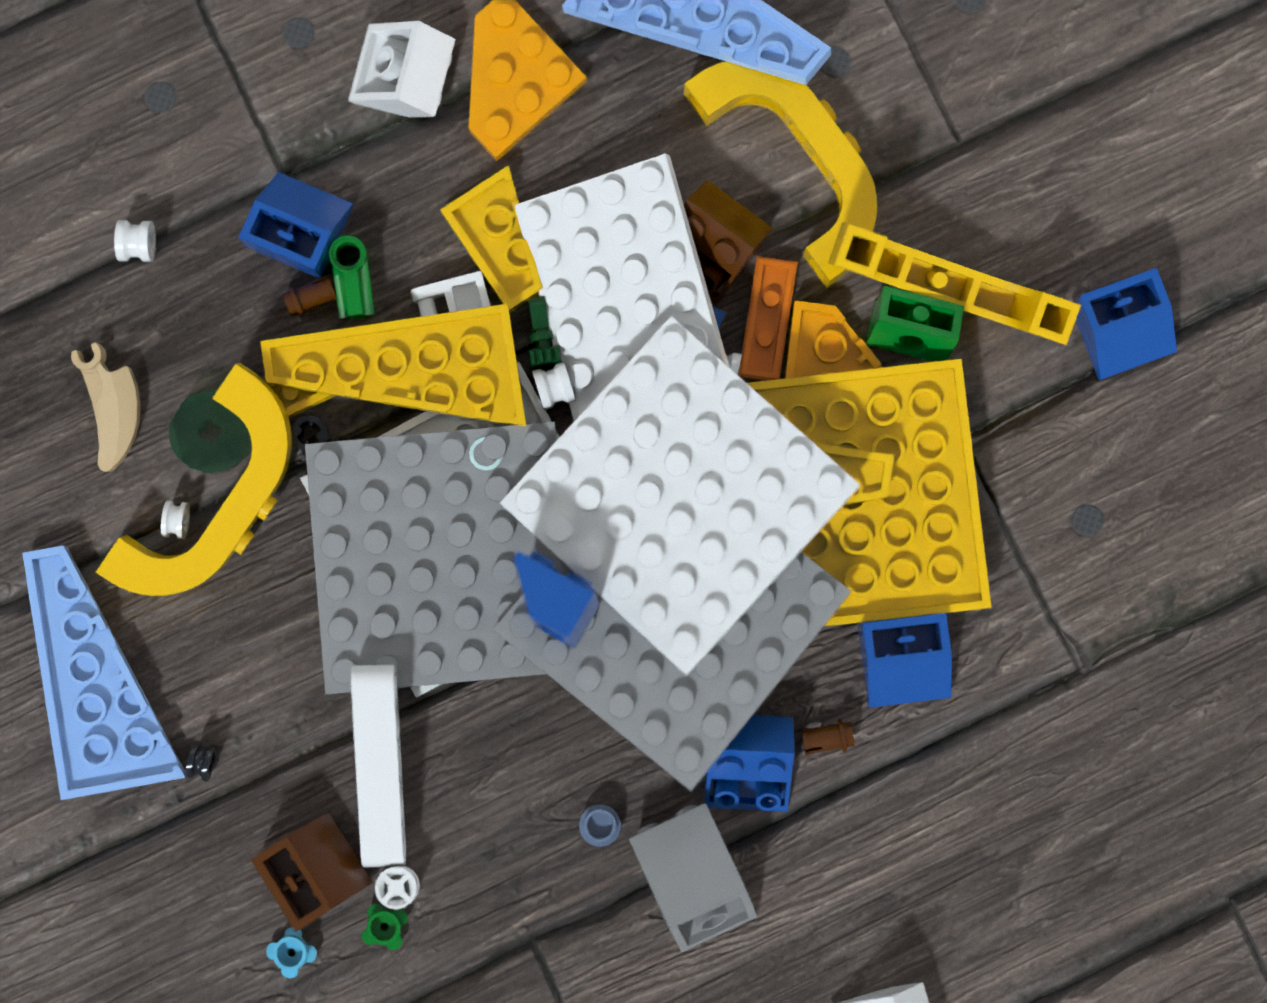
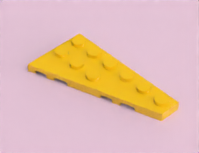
M508 304L260 341L266 382L270 385L526 427Z

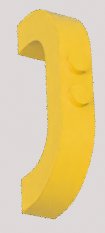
M727 61L713 65L684 84V95L707 126L730 110L745 105L767 108L777 114L786 124L831 185L838 199L839 215L837 222L827 233L807 246L803 253V257L826 288L838 281L849 271L829 264L828 261L842 222L873 232L877 215V196L872 176L858 154L861 152L859 144L849 132L842 133L834 122L837 116L829 103L824 99L819 101L807 85Z
M843 222L828 261L829 264L908 292L962 305L965 312L1064 345L1068 343L1081 305L984 274L888 240L886 236Z
M242 363L234 365L212 399L236 414L246 425L252 441V455L247 469L198 542L186 553L162 555L151 551L127 534L119 537L96 571L97 574L114 585L133 593L149 596L173 595L192 589L219 572L235 552L242 555L255 536L249 530L258 517L265 521L276 506L278 500L273 495L283 481L291 459V425L286 409L274 389L262 377Z

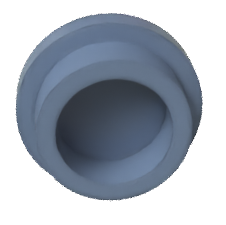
M602 804L593 805L582 814L579 830L587 843L603 847L617 839L621 830V821L617 812L611 807Z

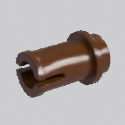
M328 275L294 290L290 286L288 287L289 291L282 294L291 317L298 314L300 317H303V312L329 301L337 300Z
M838 719V724L801 729L805 756L836 749H842L844 753L847 752L848 747H854L851 722L842 723V719Z

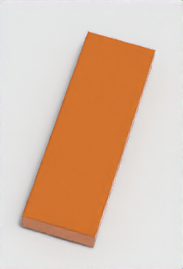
M757 256L738 373V376L742 379L755 381L780 379L798 262Z

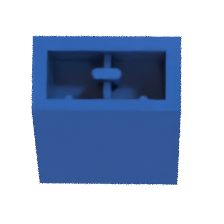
M278 172L255 199L238 238L246 248L321 279L330 260L329 249L332 243L340 237L354 205Z
M1157 268L1085 293L1073 301V303L1081 305L1076 323L1099 381L1177 352L1172 306Z
M518 551L514 561L531 620L539 630L575 649L600 606L595 596V590L591 587L592 583L571 571L567 577L559 574L558 569L554 567L555 563L538 552L532 551L527 556Z
M946 613L867 622L857 625L868 708L952 698V653Z
M753 715L706 773L705 803L708 808L788 812L794 761L793 717Z

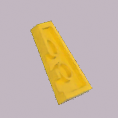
M508 165L440 211L501 303L508 304L509 313L529 301L528 298L538 295L542 285L535 259L527 240L523 238L514 206L519 204Z

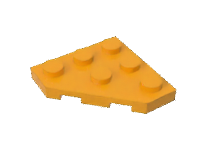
M492 0L475 15L469 131L489 154L498 161L587 82V77L516 0Z
M794 301L784 379L883 367L862 338L860 339L845 321L846 318L836 306Z

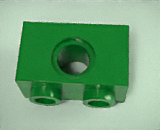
M884 286L871 312L866 345L931 362L948 360L959 341L964 306Z

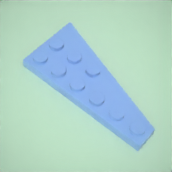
M566 0L562 5L564 13L803 85H807L831 56L830 46L762 0Z
M63 545L22 553L61 800L188 778L68 547Z

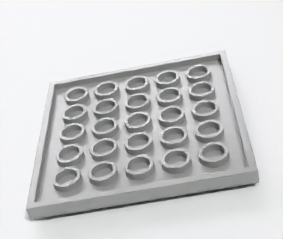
M555 422L526 424V427L512 425L305 444L325 695L351 692L352 666L395 664L396 672H394V677L397 675V688L546 674L493 629L523 594L514 561L517 552L520 551L529 556L532 551H535L550 560L555 555L500 504L506 495L556 442ZM482 437L486 438L474 449V459L482 466H490L496 460L502 458L499 465L491 470L478 469L470 460L469 451L472 444Z
M800 552L688 676L596 592L595 596L600 606L575 649L536 627L529 616L524 594L521 595L493 630L687 789L692 791L851 594V591ZM556 555L551 559L555 563L554 567L558 569L559 574L567 577L570 571L575 573Z

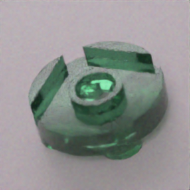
M212 390L195 393L187 397L179 405L180 408L177 410L174 418L171 419L169 425V440L175 455L191 469L205 474H220L232 470L250 455L252 441L244 422L232 411L212 399L217 392ZM213 422L216 427H222V434L218 436V441L212 444L209 439L201 438V432L207 430L206 423Z

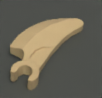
M93 343L91 347L94 357L90 362L86 363L82 352L78 350L71 351V359L73 364L83 374L93 404L98 427L99 469L104 472H112L127 456L137 436L140 424V396L132 369L124 366L110 372L104 364L106 361L105 349L101 344Z

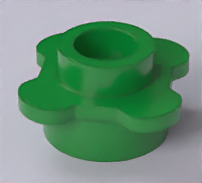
M381 904L371 905L367 910V916L369 917L367 927L362 932L363 941L367 945L376 943L386 945L390 950L398 949L403 943L401 931L403 925L408 921L407 913L403 909H396L395 911L384 909ZM382 923H387L389 925V929L387 931H383L381 929Z

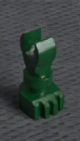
M545 296L528 298L533 327L530 341L536 347L535 349L528 350L530 368H553L555 364L562 362L560 346H552L551 339H554L553 332L548 329L549 323Z

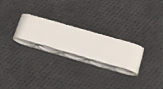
M395 664L352 666L351 668L362 867L406 865L397 675L394 677V672H396Z

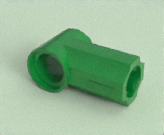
M345 235L339 237L332 243L329 249V258L333 266L339 320H359L376 316L368 251L364 244L354 236ZM355 247L360 250L358 262L350 267L341 265L339 262L341 252L345 248Z

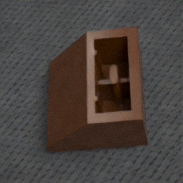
M706 180L686 200L684 208L710 300L717 306L754 258L773 228L709 180Z
M329 811L250 859L295 932L373 883L372 878L365 867H362V862Z

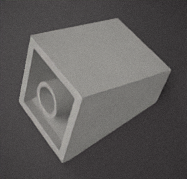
M706 803L698 807L690 805L682 808L675 814L674 818L661 824H648L642 827L636 836L629 838L665 921L681 952L757 917L748 892Z

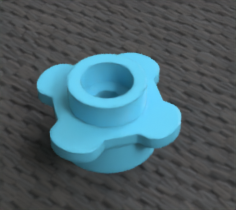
M290 927L285 931V936L282 939L268 945L266 954L269 959L274 960L276 965L281 968V973L284 977L294 978L298 975L299 968L305 963H311L316 959L317 950L314 946L308 945L302 938L301 929L295 932L293 927ZM294 949L296 951L295 956H289L288 950Z

